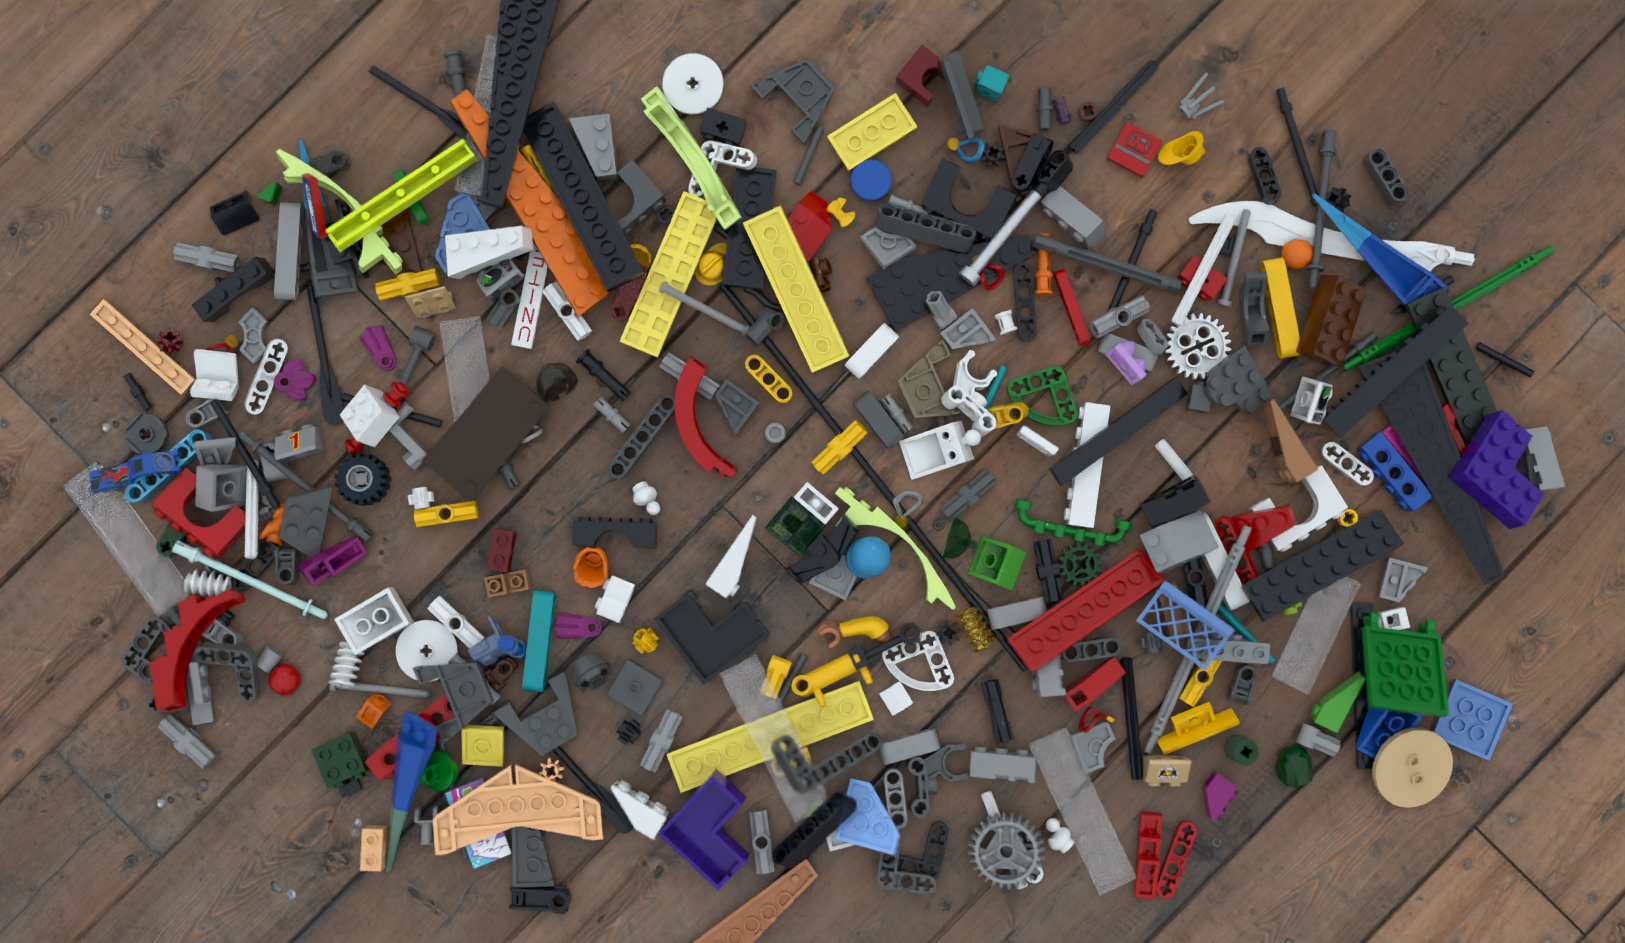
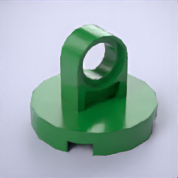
M442 749L433 750L419 783L426 784L436 792L449 789L457 780L458 768L456 762L451 760L448 756L450 754Z

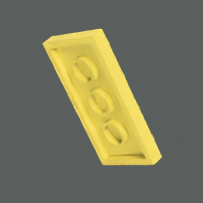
M894 93L829 134L827 139L847 170L851 171L861 162L870 159L916 130L917 125L897 94Z

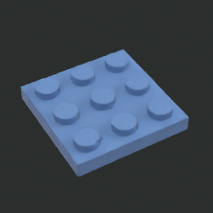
M1453 679L1447 693L1449 715L1446 717L1437 716L1432 731L1442 737L1446 743L1490 761L1513 704L1457 679Z

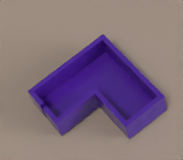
M1501 410L1488 414L1449 478L1508 529H1513L1527 524L1544 493L1514 468L1533 436L1520 424L1515 425L1516 421L1505 411Z
M716 769L670 817L657 834L713 887L719 890L731 878L732 874L734 875L746 862L750 854L721 828L740 808L747 797Z

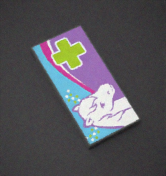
M484 777L445 791L444 794L448 805H452L485 782ZM504 831L464 846L473 870L512 855V850Z

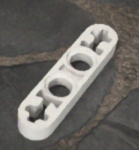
M272 339L268 343L248 391L244 407L251 414L256 415L263 411L273 388L274 378L282 366L288 347L281 339ZM278 342H280V347H282L283 349L282 351H278L275 356L278 357L279 360L277 361L273 358H269L268 355L270 354L273 356L275 352V349H273L272 346L277 345ZM268 361H272L275 364V370L271 373H267L264 370V365ZM260 380H265L268 384L267 389L263 392L258 391L256 388V384ZM253 392L264 396L263 399L258 397L257 404H259V408L251 410L252 407L249 403L254 402L256 396L252 395Z

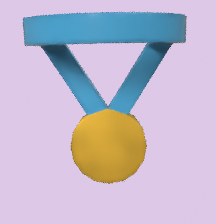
M950 137L946 141V147L950 151L956 150L965 163H973L982 156L984 141L980 138H971L959 142L956 137ZM978 142L979 148L973 157L965 156L959 147L964 144Z

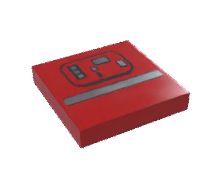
M1126 122L1107 159L1143 178L1162 141Z

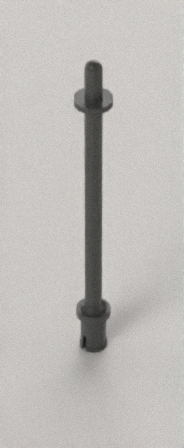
M1334 130L1323 131L1322 148L1319 150V154L1323 157L1319 197L1325 201L1328 192L1331 158L1336 154L1334 147L1337 132ZM1319 204L1317 207L1311 265L1306 266V270L1311 271L1309 281L1311 289L1317 288L1319 272H1323L1325 269L1320 265L1325 212Z
M241 431L239 433V438L252 448L249 452L250 454L255 452L260 454L304 491L316 490L282 461L276 460L275 456L262 446L263 439L257 442L246 432ZM331 501L329 502L328 510L346 524V530L348 532L351 531L366 543L373 532L362 525L358 518H350Z

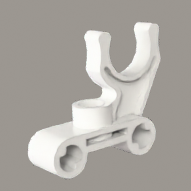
M969 350L964 358L957 363L953 386L942 395L941 401L947 409L958 407L973 421L972 429L977 430L982 437L996 427V419L984 408L987 404L986 399L980 393L975 392V390H983L989 386L991 380L997 376V372L991 370L986 378L982 380L973 378L968 372L967 363L975 356V352Z

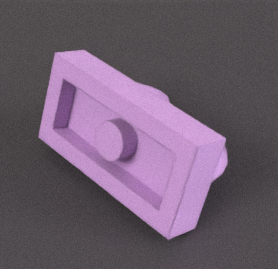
M1127 341L1111 348L1105 355L1127 381L1133 385L1147 375L1145 373L1146 360L1133 359L1135 342Z

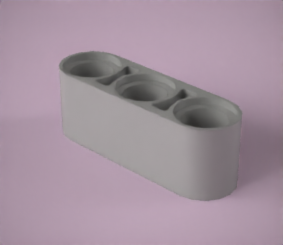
M1107 333L1102 337L1097 353L1107 357L1105 354L1111 348L1128 340ZM1135 343L1132 358L1146 360L1145 372L1152 373L1159 354H1155L1149 348Z
M1044 596L987 609L991 630L1033 621L1047 612Z
M932 728L885 741L879 751L883 765L930 753L941 749L936 730Z
M889 767L883 774L887 812L891 819L895 814L903 816L901 823H894L897 829H902L907 824L903 777L898 768ZM889 773H897L899 775L896 782H889L887 780ZM893 793H898L901 795V799L899 802L893 803L889 800L890 796Z

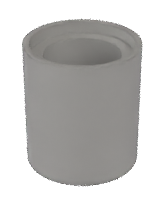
M268 645L256 660L257 666L265 672L271 673L283 655L277 649Z

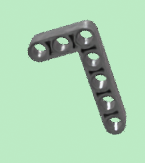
M871 732L811 768L791 736L784 735L773 741L771 750L793 790L798 794H804L882 747L883 740L878 733ZM868 739L873 742V748L868 745ZM780 742L785 743L786 751L781 749ZM852 748L856 751L857 757L852 755ZM835 758L840 761V768L836 766ZM791 760L796 762V770L791 767ZM819 768L824 772L823 778L818 774ZM802 778L807 781V788L802 786Z

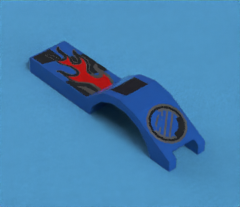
M168 451L142 454L133 457L127 463L89 472L91 492L99 493L135 484L134 481L137 478L149 474H174L182 472V468L180 466L176 467L175 457L180 456V452Z

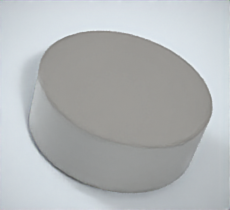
M771 423L767 426L765 436L769 442L780 443L785 438V429L781 424Z

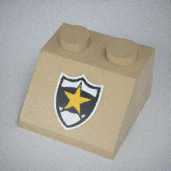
M1142 755V780L1148 783V786H1160V783H1168V786H1181V783H1187L1191 760L1183 755Z

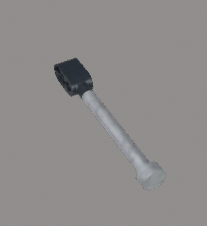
M1056 150L1048 157L1037 171L1038 183L970 266L965 265L958 273L966 282L972 286L977 284L981 279L979 273L1044 193L1057 190L1072 172L1074 165L1064 150Z

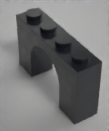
M943 158L921 202L924 205L923 209L932 214L936 211L942 214L941 218L955 220L969 225L979 232V237L989 241L1000 229L1016 197V193L998 185L985 210L975 215L963 214L953 206L950 197L951 188L961 167Z

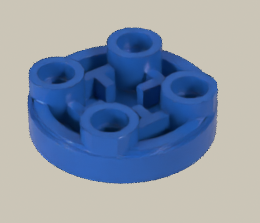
M872 159L865 160L854 168L851 175V186L854 193L861 199L875 202L883 198L890 190L892 182L891 173L882 162Z

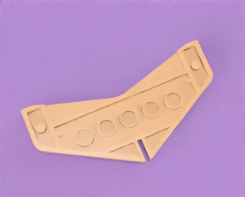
M511 764L435 816L433 820L435 855L448 854L461 847L517 826L578 836L588 840L603 839L601 805L595 798L554 780L547 779L515 764L516 784H513Z

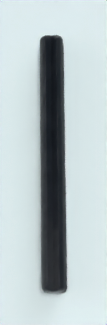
M1150 60L1070 144L1069 147L1072 152L1078 154L1158 70V66L1154 61Z
M1131 657L1121 658V666L1126 673L1122 676L1131 778L1133 780L1143 779L1133 661Z

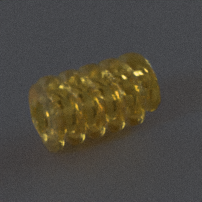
M977 606L968 607L953 616L954 618L961 617V620L957 623L958 625L965 624L962 632L969 631L966 639L973 638L970 646L977 645L974 653L985 649L995 640L994 635H989L991 629L984 628L987 622L985 620L980 621L983 615L981 613L976 614L979 610Z

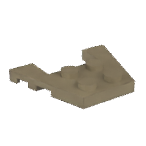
M944 339L938 342L896 382L913 419L964 414L958 407L947 409L941 401L945 390L933 364L951 356Z

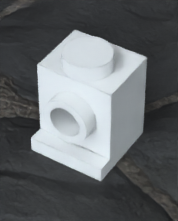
M1395 607L1376 612L1379 613L1380 628L1396 630L1410 628L1405 607ZM1388 616L1391 618V622L1389 624L1387 622Z

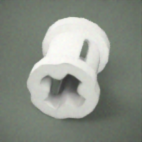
M1011 310L995 315V319L998 320L1001 329L1000 335L1018 330L1017 326H1014Z

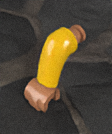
M865 616L839 623L840 626L835 621L825 620L816 629V634L821 636L827 632L834 634L832 638L827 640L830 649L839 643L840 636L842 635L843 637L866 635L871 639H876L877 642L880 641L879 645L893 638L888 632L889 625L877 616Z

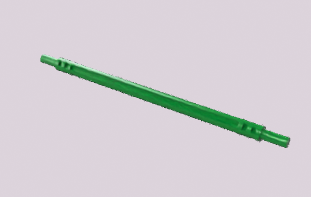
M1550 245L1536 254H1530L1453 298L1451 303L1456 311L1536 266L1540 260L1555 252L1554 248ZM1411 322L1357 354L1358 356L1345 362L1342 365V369L1346 372L1360 363H1366L1408 339L1411 335L1417 334L1413 323Z

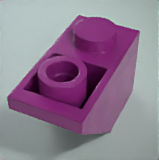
M1214 770L1202 786L1207 816L1215 821L1223 816L1226 810L1224 807L1228 801L1231 802L1236 797L1238 787Z

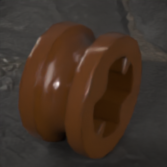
M1092 102L1083 103L1078 110V116L1084 122L1092 121L1097 115V107ZM1083 108H1091L1092 110L1090 113L1093 115L1090 116L1089 114L1088 116H1085V111L1083 110Z

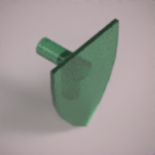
M955 518L952 520L942 555L943 558L954 559L963 554L968 548L975 549L977 547V542L971 540L968 526L960 519Z

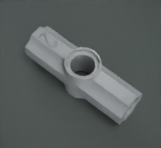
M177 243L173 251L174 260L195 264L197 267L209 270L218 269L234 273L239 269L240 256L220 252L217 249L206 246L196 247Z
M1140 295L1119 307L1109 309L1107 313L1090 321L1089 328L1091 333L1096 338H1100L1121 326L1129 325L1132 320L1149 312L1150 305L1148 300ZM1119 313L1121 314L1120 320H1118Z
M668 352L659 367L679 381L686 363ZM704 375L697 392L712 400L720 385Z
M670 709L665 711L659 727L655 729L648 743L649 747L640 763L642 767L656 773L664 754L668 752L675 738L674 734L683 718L682 715Z
M172 713L159 723L158 728L173 741V746L180 753L188 755L202 769L206 768L217 756L201 741V736L195 730L186 727Z
M767 809L749 811L757 874L775 872ZM762 836L767 839L768 843L765 846H759L756 839Z

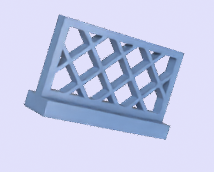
M1166 580L1136 620L1204 670L1207 669L1235 631L1234 628ZM1161 593L1169 598L1170 607L1158 609L1157 599ZM1172 601L1179 606H1172ZM1155 603V609L1150 610V608ZM1182 607L1186 610L1187 619L1175 621L1173 609ZM1171 609L1173 621L1160 623L1158 611ZM1156 611L1158 624L1149 625L1142 620L1147 613ZM1189 613L1196 618L1190 619ZM1200 620L1203 622L1205 632L1192 633L1190 621ZM1188 622L1190 634L1177 635L1176 623ZM1173 624L1175 636H1164L1161 626ZM1206 625L1209 626V627H1210L1211 629H1213V630L1207 631ZM1158 626L1159 631H1157L1153 627ZM1217 632L1224 637L1218 645L1210 646L1208 633ZM1205 634L1207 646L1195 648L1193 636ZM1191 636L1192 648L1182 649L1179 646L1178 638ZM1175 638H1176V643H1177V644H1175V643H1174L1173 641H1171L1170 639H1175ZM1216 647L1214 652L1211 654L1210 648ZM1208 649L1209 658L1205 664L1197 659L1195 650ZM1188 651H1193L1194 657Z

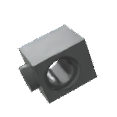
M1196 382L1189 386L1185 410L1208 413L1210 411L1211 401L1207 398L1204 387H1207L1205 382Z

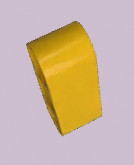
M758 355L749 356L746 359L745 366L750 375L777 402L781 404L790 402L792 399L791 388ZM758 360L760 362L759 369L751 370L749 368L750 361ZM767 374H771L775 378L771 385L763 382V378ZM780 389L788 390V398L780 399L777 396Z

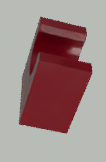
M922 44L898 73L895 82L928 107L933 95L924 88L922 79L929 74H937L943 80L945 78L938 60L939 57Z

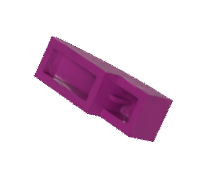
M355 536L318 553L300 564L298 568L307 582L315 586L329 575L334 577L366 555L367 551L359 538Z

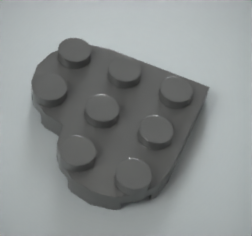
M1245 346L1238 347L1214 366L1206 375L1208 377L1206 381L1207 387H1204L1207 398L1213 404L1220 406H1230L1233 404L1237 409L1245 412L1256 411L1270 397V391L1265 379Z

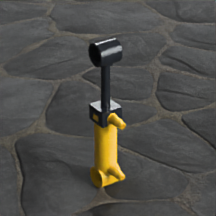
M905 623L900 628L898 636L865 651L860 645L827 664L804 675L795 677L791 685L792 690L801 697H809L814 694L820 707L826 705L821 691L822 688L857 671L861 673L867 684H871L873 681L868 668L872 665L869 659L902 642L908 645H916L922 638V632L916 624ZM907 630H916V635L913 639L906 638ZM802 681H807V690L801 692L799 684Z

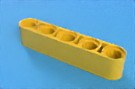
M1283 257L1261 261V272H1266L1268 277L1265 294L1278 357L1283 359L1299 356L1301 354L1297 353L1296 350L1300 336L1285 261Z

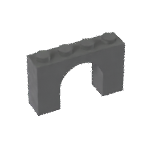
M633 159L617 172L620 179L634 195L632 210L627 216L617 220L625 237H628L638 224L642 225L649 218L648 216L654 211H659L666 202L663 194Z

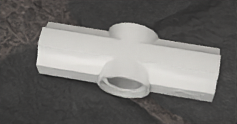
M555 281L545 287L542 291L577 341L586 338L592 332V329L582 316L578 318L573 309L571 315L563 316V309L567 306L571 307L560 285Z
M438 596L427 608L446 626L448 631L454 633L468 648L485 639L467 621L464 615L458 613L441 596ZM454 618H458L461 622V626L458 629L452 626Z

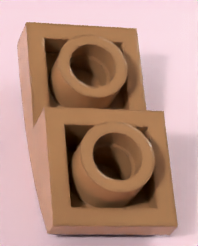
M528 569L484 577L488 598L532 589Z

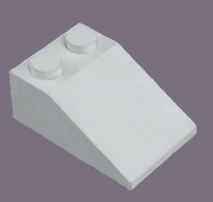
M394 587L386 588L334 619L355 655L414 623Z

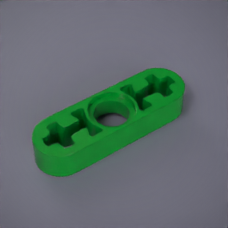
M403 169L393 173L396 182L407 176ZM420 200L409 206L420 225L430 221Z

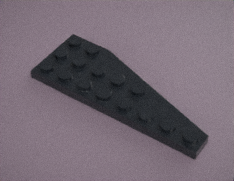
M1029 235L1012 237L1005 241L988 263L1001 266L1005 272L1018 263L1034 256L1038 251L1035 247H1032L1033 242ZM989 242L975 244L972 250L966 253L948 249L905 257L888 268L881 269L868 276L866 280L895 332L931 313L925 301L930 292L940 291L947 303L981 285V279L975 286H972L958 273L965 265L970 266L973 258L979 255ZM984 267L986 282L999 275L996 269Z

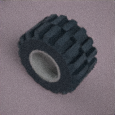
M367 453L351 454L348 456L349 459H343L341 461L343 465H338L336 468L339 470L338 474H334V478L337 479V482H334L335 487L339 488L337 492L343 496V499L360 506L374 505L373 502H380V498L387 495L385 491L390 489L391 485L388 484V481H391V476L388 475L390 471L385 467L386 464L383 461Z

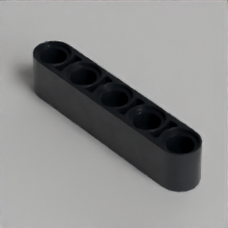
M841 792L834 793L774 849L772 853L774 863L790 869L796 867L855 812L857 808L855 798Z

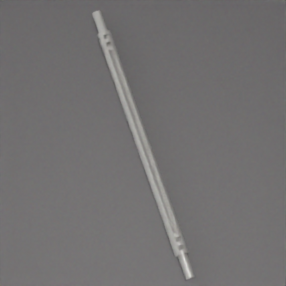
M1244 525L1236 544H1233L1205 607L1214 615L1217 613L1245 550L1244 545L1252 530L1248 526ZM1199 621L1194 633L1205 632L1203 622ZM1205 634L1193 636V638H1205V637H1206ZM1186 656L1183 657L1150 730L1152 733L1144 749L1146 753L1152 754L1159 736H1162L1194 662Z

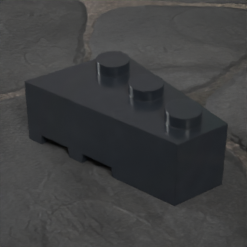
M1193 474L1144 500L1139 505L1149 524L1154 528L1166 524L1172 519L1180 518L1190 511L1211 503L1200 480Z

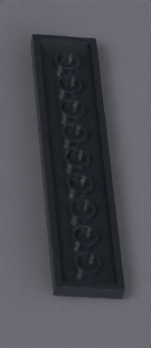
M555 102L529 114L524 133L606 291L609 293L645 274Z

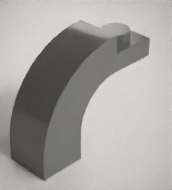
M1266 272L1245 273L1244 283L1240 287V317L1246 347L1266 346L1270 330L1264 309V296L1268 278Z

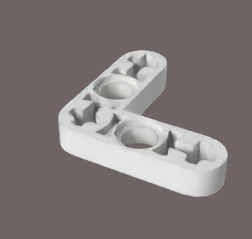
M707 141L701 147L707 159L711 160V165L715 171L718 163L745 170L753 169L757 164V156L749 149L715 141ZM712 148H713V149H714V152H710V154H709V153H708V150H712ZM732 150L733 157L730 160H725V153ZM739 155L743 158H748L749 156L751 159L745 163L742 159H739ZM692 174L688 188L689 193L704 199L705 196L702 191H695L700 186Z

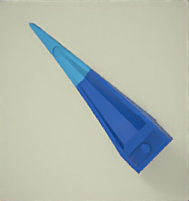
M1312 194L1315 201L1400 304L1405 306L1406 303L1441 287L1448 288L1433 273L1369 232L1317 194Z

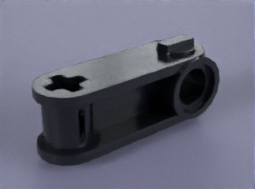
M1035 133L1030 137L1027 148L1012 178V184L1020 195H1027L1033 189L1037 181V171L1052 151L1053 140Z
M511 886L512 900L511 904H509V909L565 914V912L569 911L572 896L567 886L517 888ZM556 895L562 896L565 903L558 904L555 900Z

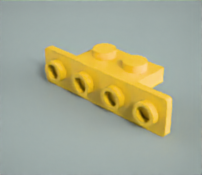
M1207 702L1171 717L1174 731L1159 737L1157 744L1163 754L1166 755L1237 726L1240 722L1231 708L1214 715L1211 704Z

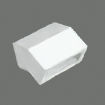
M900 681L879 693L892 716L913 704Z

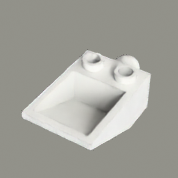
M961 420L899 441L911 480L974 460L970 446L978 445L981 441V435L974 429L965 432Z

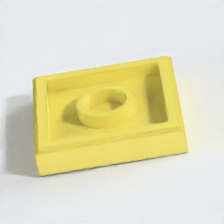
M467 724L462 728V764L503 767L504 727Z

